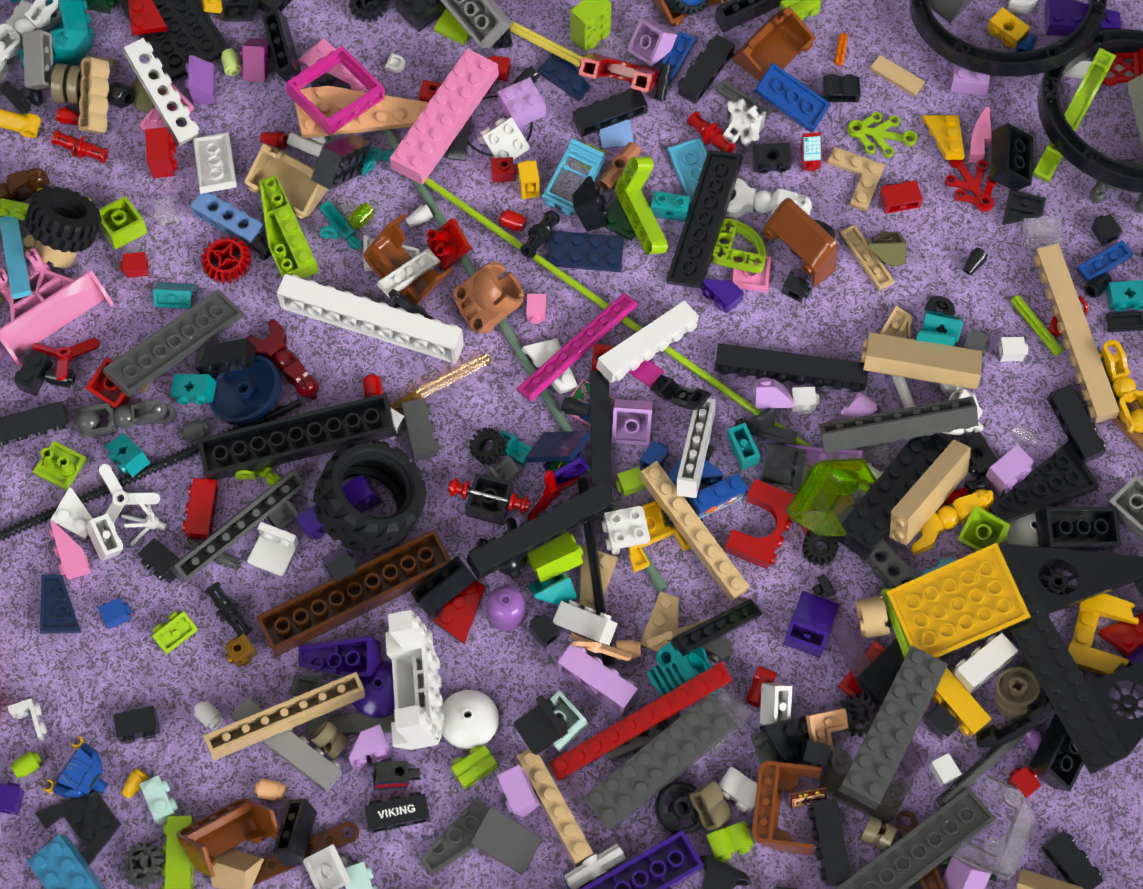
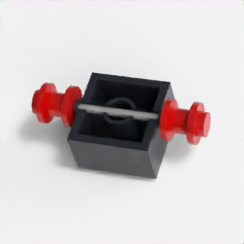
M476 473L472 487H470V481L467 480L465 483H460L456 477L453 481L450 480L447 491L450 492V496L454 497L455 494H460L462 499L466 500L469 495L465 507L467 517L503 526L508 511L512 512L513 509H518L520 514L524 515L525 511L529 512L531 501L528 500L529 496L525 495L523 499L517 497V494L514 492L513 482Z

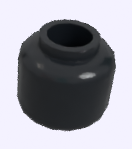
M115 82L109 86L107 95L109 103L119 108H126L133 102L134 95L129 86L120 82Z

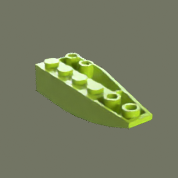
M277 175L259 181L268 247L282 278L285 274H294L304 279L319 273L317 262Z

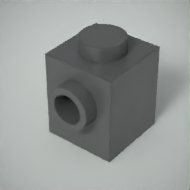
M972 328L963 348L982 351V356L984 357L988 346L985 344L989 335Z
M723 636L703 646L706 655H708L707 658L714 663L724 662L725 659L729 660L734 652L732 649L733 642Z

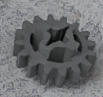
M137 842V846L130 847L131 852L125 853L127 859L122 860L125 863V867L121 868V870L126 871L123 878L129 879L128 884L138 888H148L149 884H155L154 878H160L158 872L164 869L160 867L164 859L159 858L162 855V851H157L158 846L147 842Z

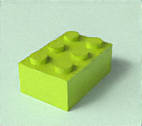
M583 0L570 10V39L584 52L588 49L592 50L596 47L598 41L602 38L606 39L610 35L611 2L609 0Z

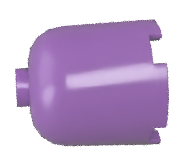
M498 587L488 597L487 615L495 628L510 631L520 626L525 620L526 607L524 598L514 587Z

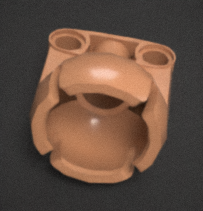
M494 261L484 264L468 280L454 289L453 296L456 304L473 332L491 333L497 324L519 308L523 302L524 291L512 272H507L501 278L498 277L505 272L506 268L501 263Z

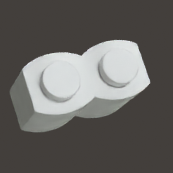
M730 767L718 784L721 788L723 799L727 801L731 799L736 803L735 806L739 810L751 812L755 807L757 783L747 778L735 768Z

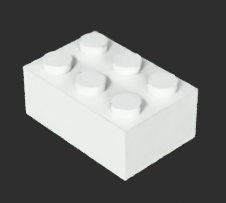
M1003 633L997 637L994 634L986 641L982 649L979 646L971 653L967 660L965 658L961 660L952 671L953 675L972 694L1009 664L1018 650Z

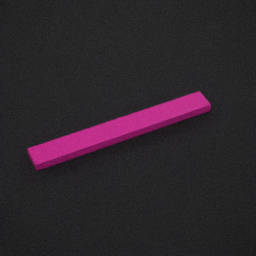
M625 293L620 295L518 386V393L531 402L638 306L637 301Z

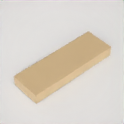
M879 55L870 67V71L914 97L925 84V81L882 55Z

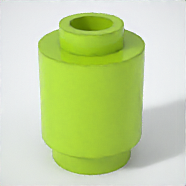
M30 750L13 760L14 763L10 767L19 779L41 768L40 763L43 761L37 751L33 753Z

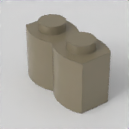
M715 781L706 782L690 793V800L694 808L699 812L700 821L707 831L718 829L732 818L730 806L723 799L721 788Z

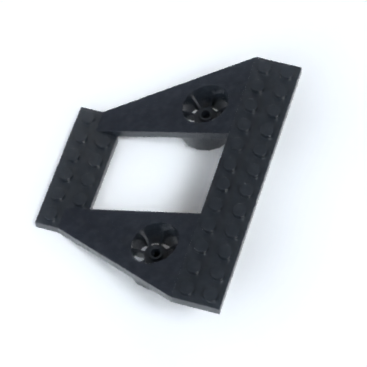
M1012 544L1001 547L1000 550L1031 616L1009 626L1008 629L1088 773L1092 775L1127 758L1143 738V715L1137 718L1134 714L1136 710L1143 712V708L1138 707V702L1143 700V662L1087 683L1048 614L1069 608L1074 604L1134 583L1143 599V557ZM1052 569H1061V572L1054 574ZM1066 570L1072 575L1066 578L1063 575V571ZM1047 571L1051 574L1049 579L1041 577ZM1075 578L1078 586L1068 585V581ZM1040 581L1048 583V587L1044 588ZM1066 589L1073 591L1070 594H1065ZM1121 689H1131L1130 695H1123ZM1133 690L1139 692L1142 697L1136 699L1132 696ZM1115 691H1118L1120 695L1119 700L1109 697ZM1110 702L1117 704L1118 708L1114 710Z

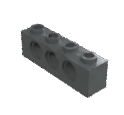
M680 712L662 722L666 723L669 727L681 717ZM657 725L647 730L648 736L641 737L638 735L630 740L628 744H623L607 753L610 761L614 762L637 753L664 730L659 729Z

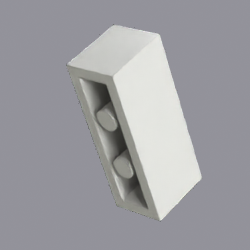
M569 600V603L560 602L553 624L600 643L610 645L618 624L611 621L612 616L602 612L600 616L596 615V610L587 606L581 609L579 608L581 604Z

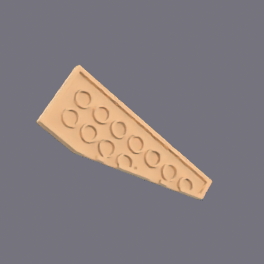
M333 86L300 89L327 119L367 93ZM384 95L382 101L330 136L412 127L429 102ZM294 101L302 139L328 136Z

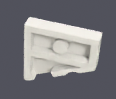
M69 487L53 514L51 521L86 539L88 532L85 526L93 518L74 490Z

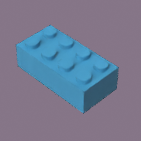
M59 834L27 861L46 889H106L68 836Z

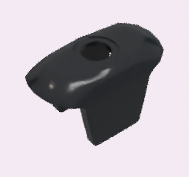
M699 856L705 870L701 889H734L736 886L752 884L750 877L742 870L711 856Z

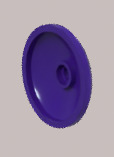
M381 661L372 676L359 678L365 691V698L352 703L357 711L372 718L388 717L394 714L395 709L392 663ZM380 682L382 684L381 686L377 687L375 686V683Z

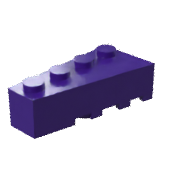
M1046 0L1045 34L1051 36H1068L1085 18L1088 12V4L1074 0ZM1106 9L1100 31L1121 29L1120 12Z
M361 474L343 486L344 494L349 503L362 513L383 502L373 484ZM316 504L296 517L306 536L312 540L320 539L326 533L324 531L325 524L319 523L314 511Z

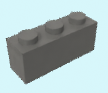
M424 398L402 403L415 461L438 456L437 450L440 449L438 438L434 439L433 432H436L433 421H429L428 417L432 415L430 405L425 404Z

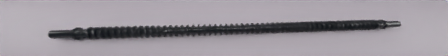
M298 399L284 406L280 405L273 411L269 410L268 413L258 420L238 425L237 427L233 426V429L228 428L226 432L269 422L271 419L274 421V418L285 416V413L301 407L302 404ZM198 442L197 445L192 444L190 448L187 446L186 450L182 448L181 452L171 453L170 457L167 455L165 459L161 458V461L156 460L154 464L151 462L150 466L147 465L134 477L127 474L123 478L120 476L118 482L121 486L126 487V484L131 485L132 481L135 483L136 479L146 478L148 474L151 476L152 472L162 471L163 467L167 469L168 465L172 466V463L177 464L179 460L182 462L183 458L187 460L188 456L198 455L200 451ZM104 483L103 487L99 485L98 489L93 488V491L88 490L87 494L83 492V495H78V498L84 505L85 502L89 503V500L94 501L96 497L99 499L100 495L104 497L105 493L110 494L106 484ZM59 504L56 505V508L52 506L51 510L46 509V512L41 511L40 515L36 513L35 517L25 518L24 522L14 523L13 527L9 525V528H4V531L0 530V540L5 541L6 537L10 539L11 535L21 534L22 530L25 532L27 528L31 529V526L36 527V524L39 523L41 525L42 521L47 522V519L51 520Z

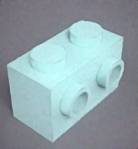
M158 775L140 783L154 821L158 825L167 822V816H177L175 810L178 807L174 798L170 799L168 795L170 787L166 779L162 780Z

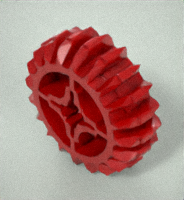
M229 235L227 239L221 236V240L218 241L214 238V243L208 242V248H204V254H201V259L203 260L201 265L204 267V272L208 274L210 279L214 278L216 283L221 279L223 284H225L226 280H229V283L232 284L233 278L239 281V275L245 277L244 271H249V265L252 263V256L248 246L242 240L239 241L237 237L232 240ZM235 251L240 253V260L236 259ZM213 259H216L218 262L217 268L212 265Z

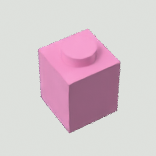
M527 294L526 317L527 321H530L532 324L545 322L546 294Z

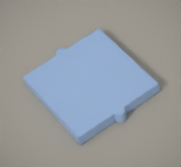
M630 120L600 129L599 137L601 138L602 149L625 147L629 142H633L632 135L634 132L631 130Z

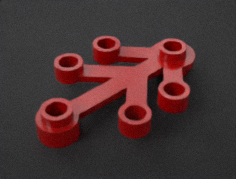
M949 160V165L952 168L958 169L966 181L957 180L956 176L952 174L946 176V186L961 188L955 191L954 199L975 204L977 209L982 212L990 211L994 206V200L990 196L993 186L997 182H990V175H988L985 181L987 186L984 194L980 189L982 177L987 170L988 163L985 160L978 161L976 165L977 172L973 179L964 165V160ZM964 190L973 192L975 196L967 195Z

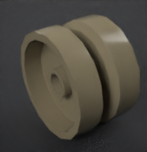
M56 64L54 66L51 77V96L54 103L66 104L69 101L71 105H79L81 96L80 81L82 78L81 66L72 65L71 68L67 64Z
M1011 667L998 675L995 683L994 704L1001 714L1011 719H1019L1027 714V705L1039 699L1041 690L1034 674L1022 667Z

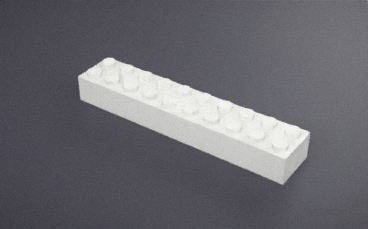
M285 274L277 291L281 309L455 364L464 345L462 329L457 325H447L438 319L431 320L419 313L412 314L403 308L390 307L384 302L377 303L364 296L358 297L348 291L336 290L329 285H319L313 280H303L294 274Z

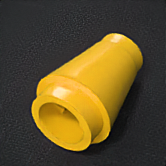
M136 767L134 771H131L121 793L128 799H131L141 789L140 783L147 781L149 776Z

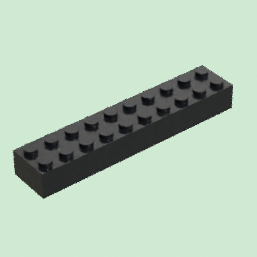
M384 393L197 440L205 477L207 479L219 480L235 476L237 471H256L337 451L344 445L349 447L350 443L354 441L366 440L370 443L373 440L397 436L390 402L387 394Z

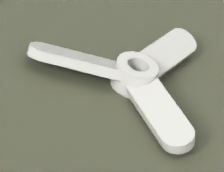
M107 464L100 466L99 474L113 496V501L105 513L109 515L113 523L124 506L138 505L134 495H137L143 504L159 503L161 497L157 492H124L110 466ZM120 495L124 496V501L122 502L118 501Z

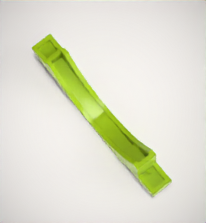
M1099 48L1064 114L1067 122L1075 132L1116 55L1102 48ZM1051 141L1032 174L1049 183L1063 157Z

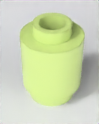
M225 49L221 53L225 74L236 76L240 73L241 67L238 53L234 49Z

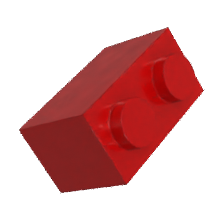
M907 180L895 185L887 184L881 187L879 194L885 214L919 208L923 200L917 180Z

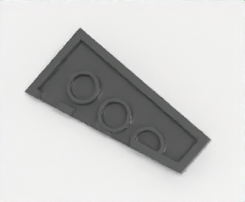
M478 796L420 858L431 877L476 848L469 844L487 812L486 807Z

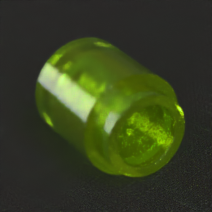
M366 202L363 205L360 204L348 216V223L352 228L361 230L373 218L375 211Z

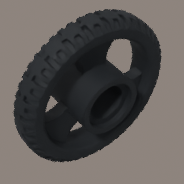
M674 782L659 792L655 801V814L660 825L668 832L677 834L683 830L688 835L702 826L699 812L694 809L689 798L683 797L684 791L692 793L697 789L695 786L686 782ZM670 792L674 797V801L669 804L668 813H664L663 802ZM678 804L683 806L684 813L679 812ZM686 817H690L694 822L686 828L674 826L675 820H682Z

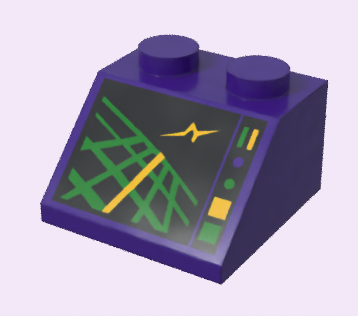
M580 450L572 462H546L543 464L545 472L547 470L553 471L556 485L572 480L591 469L582 450Z

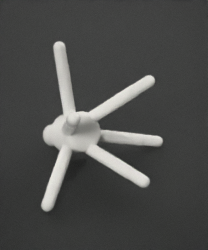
M134 495V499L147 514L146 519L121 515L123 519L140 522L124 524L125 528L146 527L130 543L131 546L139 541L150 529L154 530L157 528L164 531L167 525L159 521V518L154 515L151 504H146V507L137 495Z

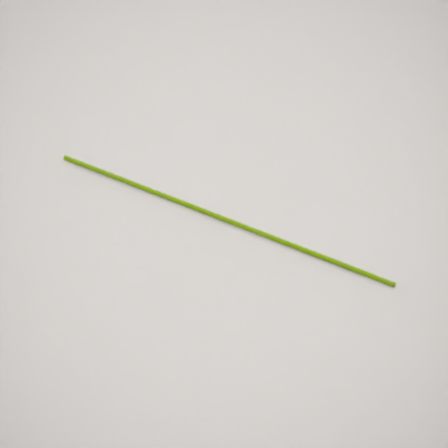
M429 177L424 183L520 250L523 245L522 242ZM536 253L535 257L531 258L604 310L610 305ZM627 316L621 320V322L635 332L643 328ZM670 346L664 350L665 353L755 416L763 412L760 409H756L753 404ZM775 421L776 427L787 429L783 425ZM797 436L796 445L811 446ZM831 468L863 492L867 493L871 488L847 470Z

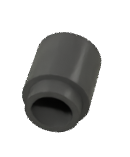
M198 419L183 424V429L180 430L183 440H188V443L210 434L205 419L201 421Z

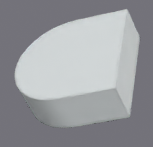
M391 53L385 65V70L393 73L402 72L406 66L404 58Z

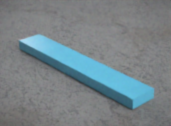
M11 216L0 217V228L12 298L17 299L32 295L19 219Z

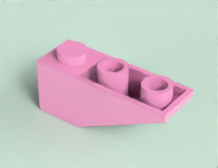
M50 521L52 528L49 529L52 540L56 541L57 546H54V551L57 558L60 557L61 564H58L61 574L70 580L91 573L87 555L83 549L54 521Z

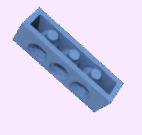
M212 192L200 193L190 205L193 215L231 237H237L239 241L242 240L249 247L253 240L263 236L265 233L261 220L251 218L244 210H237L228 201L223 202Z

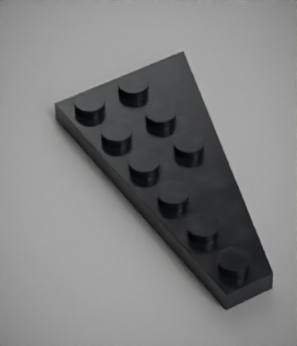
M1069 440L1062 448L1054 452L1049 459L1045 460L1028 474L1023 481L1015 485L1010 492L995 502L988 511L1009 523L1031 515L1043 508L1052 507L1095 491L1099 485Z

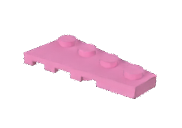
M323 38L301 56L298 62L301 65L310 67L318 59L326 57L332 50L335 51L336 49ZM342 63L327 71V73L350 84L351 90L364 92L367 89Z

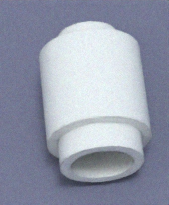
M201 701L194 708V716L207 729H217L224 720L222 714L209 701Z

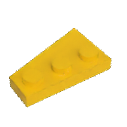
M922 115L924 125L926 124L929 128L928 132L935 138L936 145L945 160H964L965 153L959 115Z

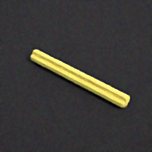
M513 22L509 27L512 33L578 67L581 66L582 56L516 22Z

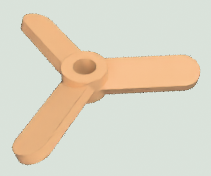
M573 632L570 634V637L576 640L572 642V646L584 647V649L600 652L625 661L631 660L632 655L626 651L604 645L589 638L585 639Z

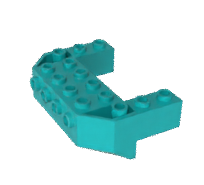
M10 0L11 3H15V2L21 1V0ZM47 0V5L53 3V0ZM58 0V8L60 9L62 20L50 31L52 33L53 68L56 64H67L68 66L80 64L93 47L92 38H95L93 28H89V24L92 22L90 14L86 13L85 10L88 9L86 0ZM52 13L50 17L55 18L57 14ZM21 49L18 51L21 65L24 70V52L23 49Z

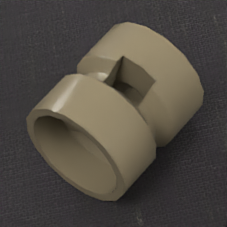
M327 720L315 731L311 741L319 748L324 747L323 751L333 759L343 751L350 739L341 731L336 732L337 728Z
M870 815L860 840L870 845L875 843L876 848L886 851L892 843L897 827L889 823L883 825L880 819Z

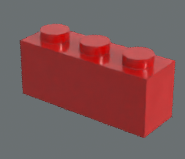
M193 478V483L189 485L188 495L190 496V501L186 503L185 507L187 520L183 521L182 531L187 538L204 540L212 533L219 489L217 480Z

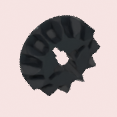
M933 297L925 305V311H936L938 305L941 310L944 309L942 313L953 316L955 314L953 303L946 297Z

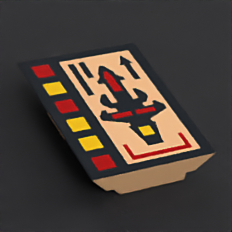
M827 788L811 789L789 794L790 809L811 805L812 801L826 799Z

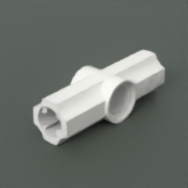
M615 844L599 855L594 854L582 862V865L565 874L564 878L570 889L581 888L590 881H595L607 874L610 869L624 862L626 857L618 844Z

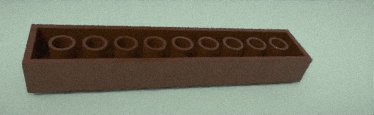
M434 529L356 567L357 572L337 582L332 579L256 616L275 657H278L415 589L449 563L451 559Z

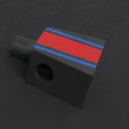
M407 761L375 762L373 768L374 791L407 788L409 781L420 780V768H408Z

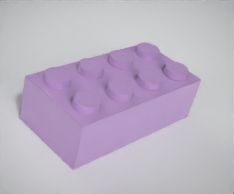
M571 643L557 662L558 673L622 718L637 699L638 688H636V684L633 681L623 679L619 676L620 673L612 667L608 669L603 665L602 660L596 656H593V658L589 656L583 647L572 646Z

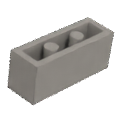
M42 30L23 33L25 87L35 90L51 88L53 71L52 33Z

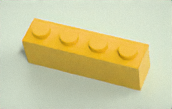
M946 668L932 698L938 705L942 704L958 721L959 730L965 736L968 735L972 738L986 727L992 718L952 672Z

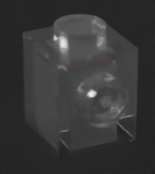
M171 196L154 201L156 210L153 211L156 222L160 221L162 227L180 222Z

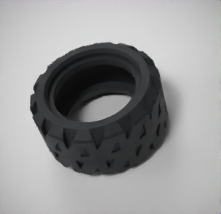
M366 440L354 441L350 443L349 447L342 446L328 460L314 489L313 502L316 503L314 511L318 522L325 524L324 531L333 540L342 541V546L354 551L363 549V553H378L383 549L387 551L397 546L407 537L424 509L427 492L420 469L414 461H409V456L398 447L393 449L388 443L373 440L372 443H368ZM360 474L380 481L394 496L397 507L396 513L385 517H374L358 511L347 500L343 491L342 481L350 477L359 476Z

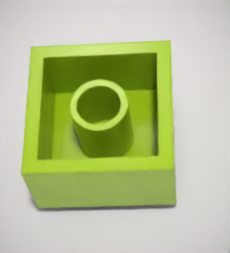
M126 196L99 209L101 215L99 229L115 250L147 234L144 219Z

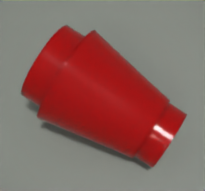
M65 106L63 108L59 107L55 120L60 124L78 125L80 114Z
M283 131L262 132L260 135L261 143L278 149L287 147L288 135Z

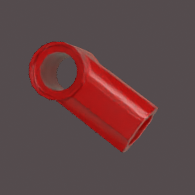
M759 665L745 701L750 705L760 708L761 684L773 683L777 672Z

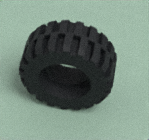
M46 187L34 193L25 216V226L29 234L33 235V238L36 241H40L42 245L49 246L53 250H61V252L70 251L71 253H76L89 248L93 244L101 224L100 211L92 201H89V198L80 195L76 191L73 192L70 189H61L60 187Z

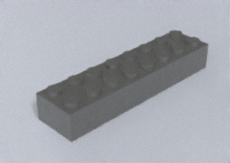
M911 645L838 791L874 810L878 808L948 666L946 662Z
M709 694L583 798L606 828L613 831L664 787L669 785L736 730L738 726L714 696Z

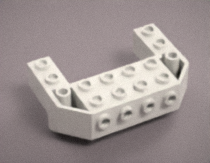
M412 610L388 614L389 632H385L387 655L392 660L395 722H391L392 744L394 747L408 750L438 745L443 733L442 725L445 724L443 713H441L443 698L439 691V687H442L441 678L438 675L440 660L435 653L432 633L427 630L426 625L420 621L419 616H416Z

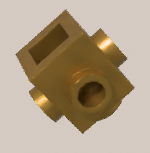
M245 634L238 638H232L224 647L227 652L225 654L226 659L231 665L235 663L237 668L248 665L252 658L258 655Z

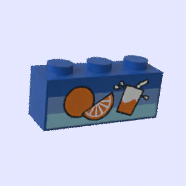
M739 473L698 491L697 498L689 497L687 502L701 519L743 499L748 491V487Z

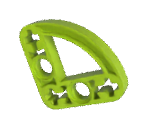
M727 218L723 221L712 261L717 265L760 273L765 267V245L761 237L751 227L740 221ZM727 226H731L729 233L726 232ZM736 232L752 243L757 254L732 249ZM726 239L729 241V243L722 244L720 243V240ZM720 250L723 251V255L718 257ZM740 257L743 259V261L736 262L734 261V258Z

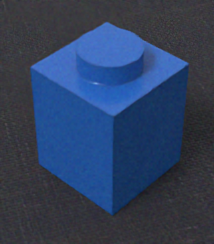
M652 440L640 458V465L647 468L657 461L662 466L668 458L669 450L664 444L656 443Z
M121 598L98 607L108 629L131 620L129 613H132L128 602L124 603Z

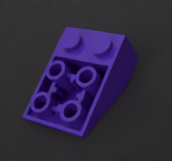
M802 591L783 645L821 658L840 604Z

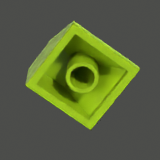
M975 505L957 540L977 551L994 543H998L999 548H1001L1007 539L1011 524Z

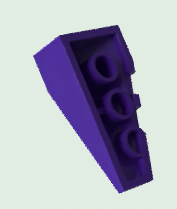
M371 636L299 646V666L341 676H347L357 672L359 678L372 676L381 662V642Z

